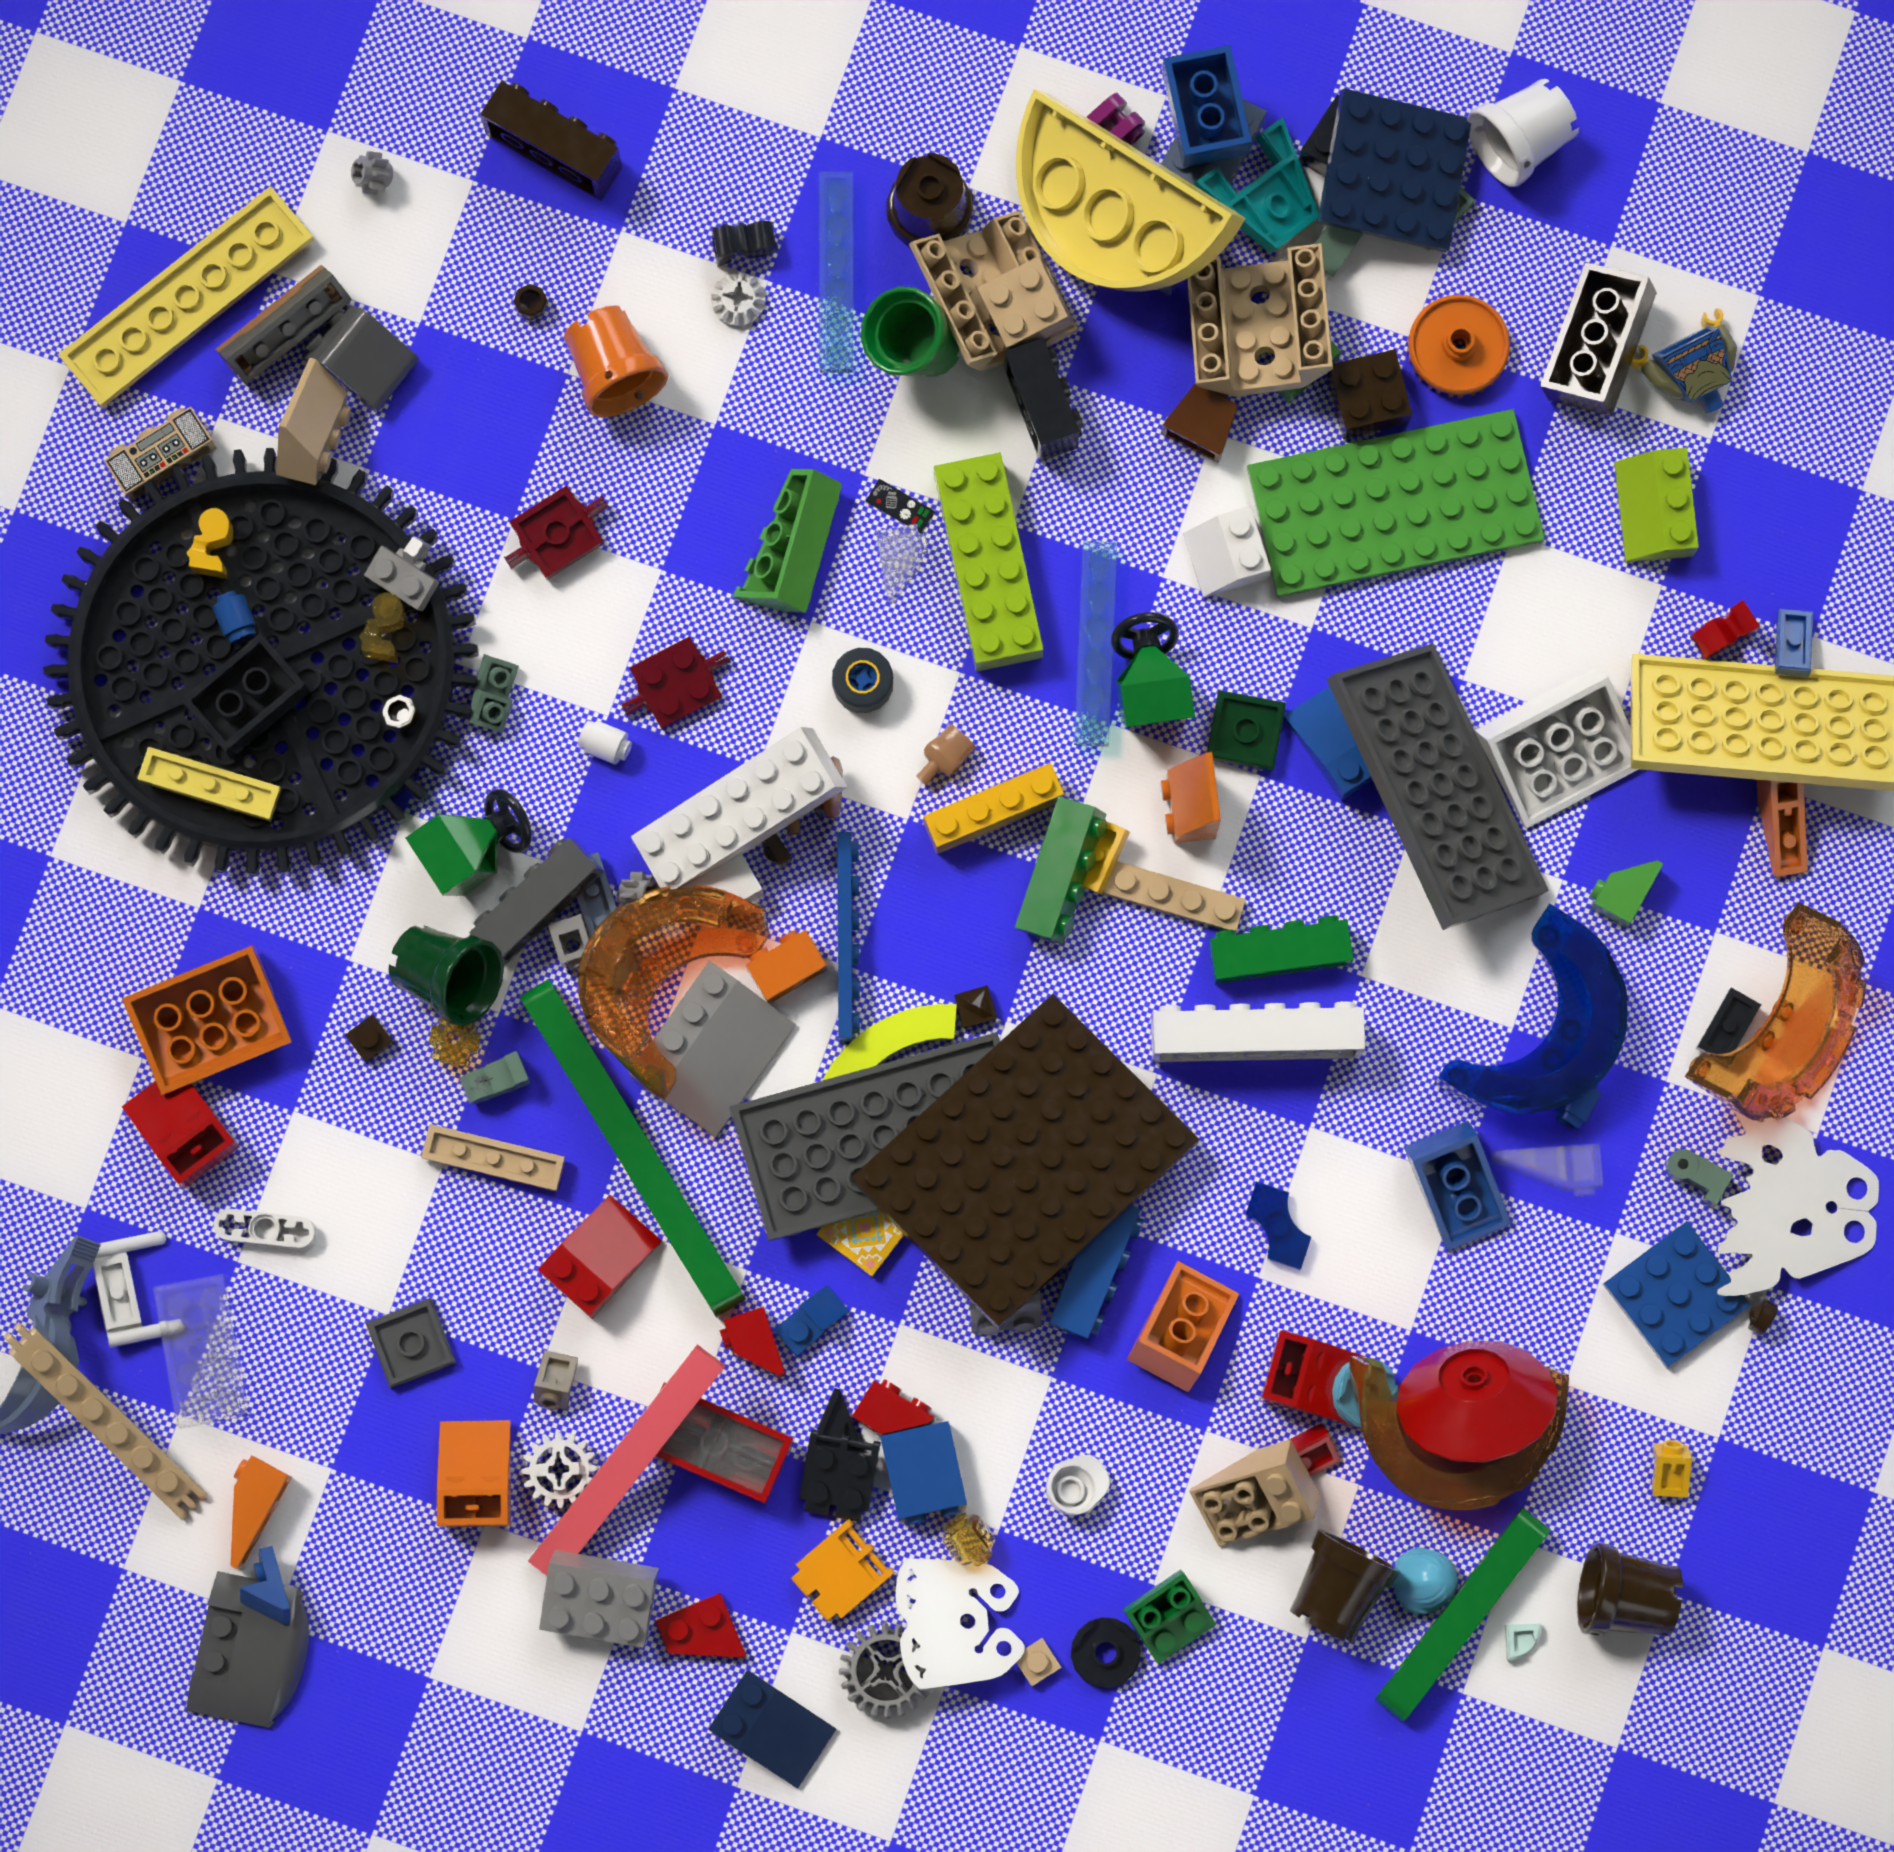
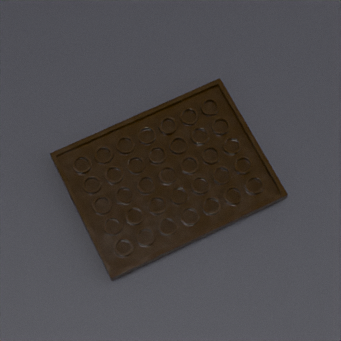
M1052 994L854 1174L851 1181L999 1329L1199 1143V1138Z

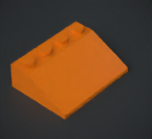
M255 945L122 998L161 1095L292 1042Z

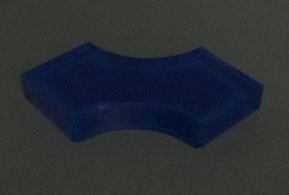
M1256 1181L1245 1216L1257 1222L1263 1229L1268 1241L1267 1260L1300 1271L1311 1236L1303 1233L1292 1221L1288 1210L1289 1192Z

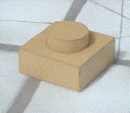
M1043 1638L1025 1648L1022 1657L1016 1662L1031 1687L1061 1668Z

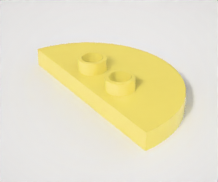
M1036 89L1033 90L1023 115L1017 141L1016 179L1018 194L1024 215L1036 240L1044 251L1067 272L1084 281L1111 289L1136 292L1157 290L1181 282L1202 270L1227 247L1246 219L1245 217L1052 95Z

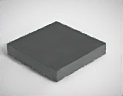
M432 1298L366 1322L390 1389L457 1364Z

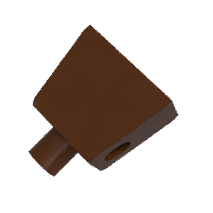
M1195 383L1162 425L1161 434L1219 463L1238 405L1227 399L1229 395L1197 387Z

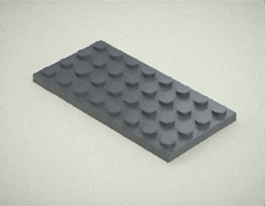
M1434 643L1341 671L1326 679L1442 930L1539 897L1549 891Z
M995 1032L730 1106L729 1109L768 1242L880 1211L851 1181L852 1176L1000 1042L998 1033Z

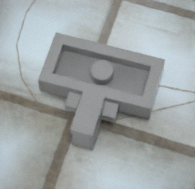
M414 536L405 549L400 548L397 553L381 546L364 576L419 611L424 610L440 583L424 572L427 564L422 561L431 545Z

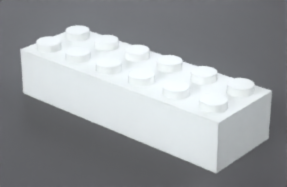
M800 727L632 835L631 838L665 896H678L683 893L682 887L736 856L743 855L843 791L847 786L814 729Z
M1307 1002L1300 1003L1298 1009H1285L1284 1003H1269L1264 1005L1265 1009L1251 1010L1250 1004L1229 1005L1230 1010H1216L1215 1005H1196L1194 1011H1181V1006L1166 1005L1160 1006V1011L1153 1012L1151 1019L1152 1062L1360 1058L1365 1050L1364 1007H1355V1002H1336L1333 1008H1320V1003Z

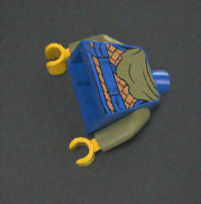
M1715 308L1714 317L1716 321L1708 319L1706 312H1704L1701 318L1703 329L1652 354L1654 360H1649L1647 348L1644 345H1639L1638 350L1644 357L1640 360L1633 358L1630 366L1635 369H1641V372L1657 389L1671 398L1687 402L1699 399L1705 413H1711L1724 406L1717 389L1732 381L1731 372L1735 367L1737 345L1727 326L1721 324L1724 316L1723 311Z

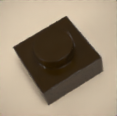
M373 1014L345 1034L366 1064L394 1044Z

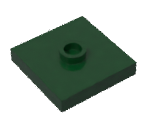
M1218 690L1207 753L1212 752L1213 760L1273 771L1286 703Z

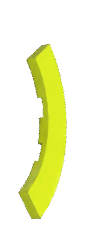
M957 1004L920 1006L901 1011L877 1022L858 1035L842 1050L831 1064L823 1080L877 1066L892 1054L909 1046L929 1041L954 1040Z

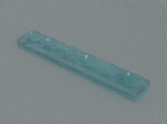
M819 172L820 373H854L853 172Z
M1083 541L1074 745L1109 746L1113 656L1111 636L1114 631L1117 542Z

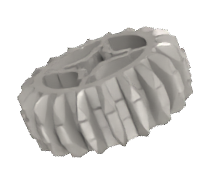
M887 1622L882 1623L883 1633L876 1634L874 1625H869L868 1630L871 1637L866 1639L863 1633L858 1631L856 1637L862 1643L857 1647L852 1642H847L846 1647L854 1651L852 1657L844 1654L840 1657V1660L850 1663L849 1669H839V1675H850V1681L843 1682L841 1687L842 1689H848L853 1686L855 1692L847 1697L850 1702L854 1701L858 1696L863 1699L858 1706V1710L863 1711L868 1703L873 1705L870 1714L872 1717L877 1716L879 1707L885 1708V1719L891 1718L890 1708L897 1707L900 1717L904 1716L905 1711L902 1704L907 1702L910 1708L915 1710L917 1705L911 1698L916 1694L924 1700L927 1695L914 1684L908 1691L899 1678V1670L904 1664L903 1660L893 1670L894 1678L899 1683L898 1686L892 1680L886 1681V1676L884 1680L879 1678L871 1683L877 1677V1673L880 1672L879 1663L874 1658L875 1655L881 1661L887 1660V1665L889 1661L894 1663L898 1659H902L901 1653L893 1658L884 1657L873 1644L879 1641H894L900 1644L902 1625H896L894 1634L888 1633L889 1625ZM916 1643L912 1648V1652H915L920 1645ZM865 1651L874 1664V1670L870 1677L859 1684L857 1664L860 1656ZM916 1665V1669L920 1671V1678H923V1673L926 1669ZM880 1683H886L893 1687L900 1698L882 1701L869 1696L867 1692Z

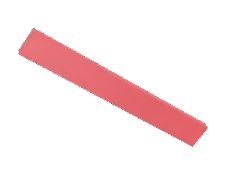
M698 1344L693 1348L528 1560L530 1564L547 1576L549 1562L554 1550L579 1554L725 1367L723 1363Z

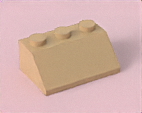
M309 358L279 424L276 475L316 485L321 472L327 473L329 469L331 449L337 450L341 439L340 429L341 426L347 427L351 416V407H347V391L313 358Z

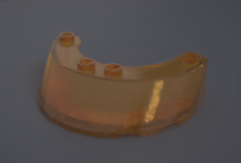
M693 885V888L671 889L670 886L645 892L643 893L644 897L631 902L627 906L620 905L593 932L586 944L578 969V995L581 1009L590 1029L598 1040L645 1088L664 1100L675 1085L677 1074L673 1064L660 1053L650 1035L648 1023L649 1010L656 991L670 974L689 962L710 956L750 958L752 954L762 949L770 936L765 908L735 894L714 887Z
M1797 902L1792 912L1788 913L1783 921V937L1787 948V970L1780 996L1774 1004L1770 1016L1755 1035L1744 1045L1724 1054L1703 1052L1691 1062L1689 1070L1685 1075V1078L1727 1106L1741 1115L1758 1122H1763L1764 1119L1771 1117L1779 1120L1796 1111L1797 1103L1804 1097L1812 1099L1825 1085L1840 1064L1857 1028L1852 1025L1856 1008L1863 1007L1865 999L1866 981L1861 979V967L1865 965V959L1855 937L1841 922Z
M1350 1356L1351 1386L1368 1450L1376 1465L1393 1485L1424 1504L1448 1510H1473L1499 1503V1500L1506 1498L1516 1491L1520 1492L1540 1474V1468L1546 1462L1550 1453H1554L1560 1440L1567 1409L1569 1375L1554 1367L1546 1366L1558 1390L1556 1413L1540 1439L1515 1455L1485 1463L1453 1462L1424 1451L1405 1434L1396 1412L1397 1403L1389 1389L1383 1365L1374 1358Z

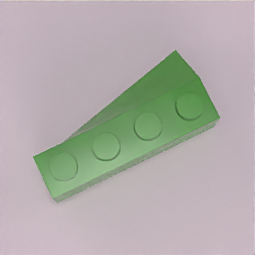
M815 469L790 470L773 507V511L776 513L774 520L767 527L764 526L759 539L763 540V544L756 559H749L744 570L749 572L743 587H736L733 598L782 612L806 613L817 572L820 568L826 540L829 536L835 508L838 504L842 483Z

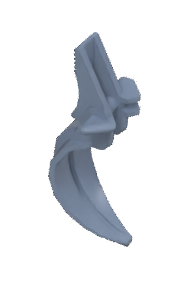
M78 1235L73 1238L45 1277L28 1272L27 1276L31 1277L32 1282L29 1286L23 1285L22 1290L34 1294L27 1311L28 1318L33 1321V1327L42 1333L77 1368L80 1361L75 1339L70 1334L71 1322L69 1317L72 1312L78 1311V1305L85 1306L87 1304V1300L81 1297L80 1293L84 1281L93 1266V1262H95L99 1247H101L100 1243ZM72 1264H75V1267L72 1269V1271H71V1272L69 1273V1275L67 1276L68 1271L70 1270ZM22 1366L7 1396L0 1405V1434L27 1428L45 1418L60 1404Z

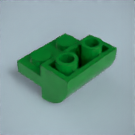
M1181 1569L1122 1608L1129 1623L1137 1632L1157 1664L1216 1625L1198 1593Z

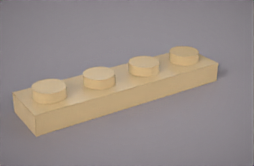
M1118 861L1103 892L1105 896L1220 930L1237 931L1246 900Z
M433 1124L429 1125L421 1158L424 1160L555 1192L558 1191L566 1159L564 1156Z

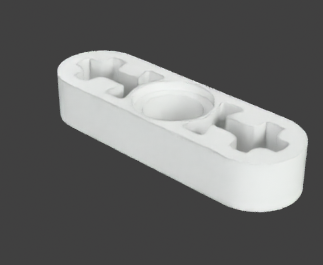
M225 1209L219 1212L214 1219L216 1234L228 1242L305 1249L311 1246L316 1238L314 1224L302 1216ZM229 1216H234L235 1222L247 1224L246 1217H252L248 1226L250 1237H244L246 1231L243 1229H233L232 1234L227 1235V1230L221 1227L222 1222H228ZM263 1219L271 1220L275 1226L273 1235L267 1239L259 1238L255 1232L257 1223ZM280 1221H287L284 1226L286 1229H297L298 1224L303 1223V1228L309 1231V1235L303 1236L301 1242H296L295 1236L283 1234L284 1241H278L282 1233Z

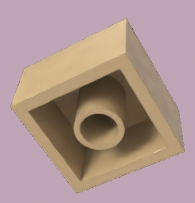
M1039 256L977 287L1008 350L1043 337L1046 339L1073 325L1062 299Z

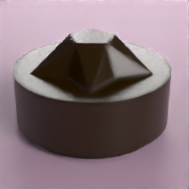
M1765 1299L1761 1304L1754 1306L1749 1312L1750 1323L1748 1329L1757 1335H1763L1772 1324L1778 1312L1777 1305Z

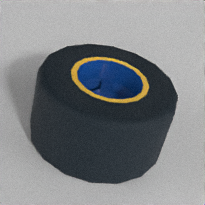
M855 648L847 651L837 660L832 670V688L836 699L845 708L853 712L869 713L880 709L889 700L893 691L894 678L889 661L880 652L871 648Z

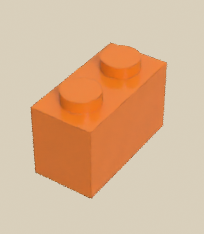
M797 930L791 931L779 939L781 943L779 946L770 951L765 947L749 957L751 962L746 964L747 971L768 1004L775 1002L828 970L827 964L806 930L798 933Z

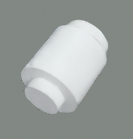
M587 721L580 733L578 746L584 748L585 753L616 765L619 760L624 761L627 758L632 742L628 740V733L600 721L595 723Z

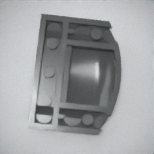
M217 1571L208 1601V1611L195 1669L191 1676L186 1711L270 1728L275 1723L272 1720L281 1713L285 1706L288 1707L299 1686L306 1664L309 1646V1619L300 1597L303 1596L301 1588L284 1585L290 1607V1623L283 1625L240 1602V1587L258 1583L257 1579Z

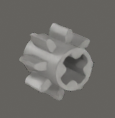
M367 151L366 156L359 155V158L353 162L351 178L356 187H362V193L377 195L378 190L385 191L386 187L391 184L393 167L388 159H382V153Z
M630 872V880L621 881L618 897L620 902L625 905V911H634L635 914H649V906H658L661 898V888L654 881L653 875H645L644 872Z

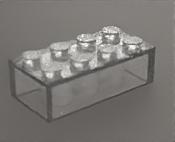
M220 1274L153 1287L176 1425L182 1429L250 1416L226 1277Z

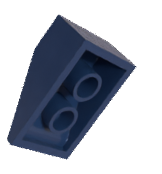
M746 1670L708 1728L709 1731L797 1789L837 1730L749 1670Z

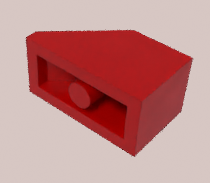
M764 1307L723 1320L726 1328L719 1331L726 1350L733 1348L735 1356L779 1378L786 1376Z

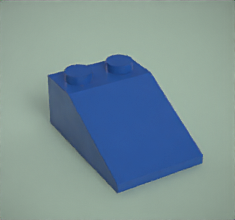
M1330 686L1284 715V719L1340 801L1373 781Z
M1469 1121L1404 1147L1415 1178L1447 1251L1512 1225L1479 1137Z

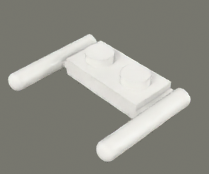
M162 1231L100 1243L101 1247H99L92 1267L110 1348L182 1333L185 1329V1324L181 1319L143 1327L141 1325L126 1252L163 1245L166 1242V1235Z

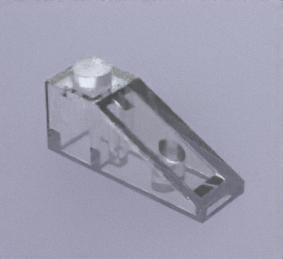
M1600 1144L1495 1151L1492 1154V1162L1562 1191H1574L1575 1197L1595 1195V1189H1600L1603 1186Z

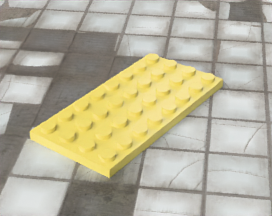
M1632 654L1631 769L1894 791V676L1811 669L1809 677L1775 674L1774 665Z

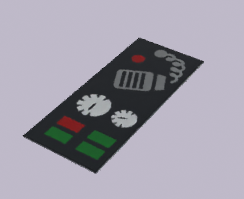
M881 479L877 481L865 501L920 534L934 513L933 509Z

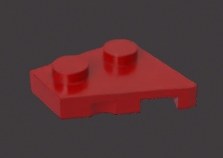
M721 1593L655 1620L669 1654L735 1658L747 1656Z

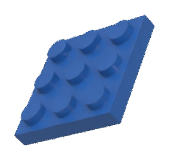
M1687 1221L1602 1284L1665 1368L1671 1366L1751 1305L1744 1295L1722 1296L1717 1294L1719 1288L1731 1282V1278Z

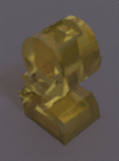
M382 593L372 603L375 619H368L364 631L359 635L362 641L361 651L365 657L398 663V654L391 641L381 640L384 633L403 628L406 617L401 600L395 594Z

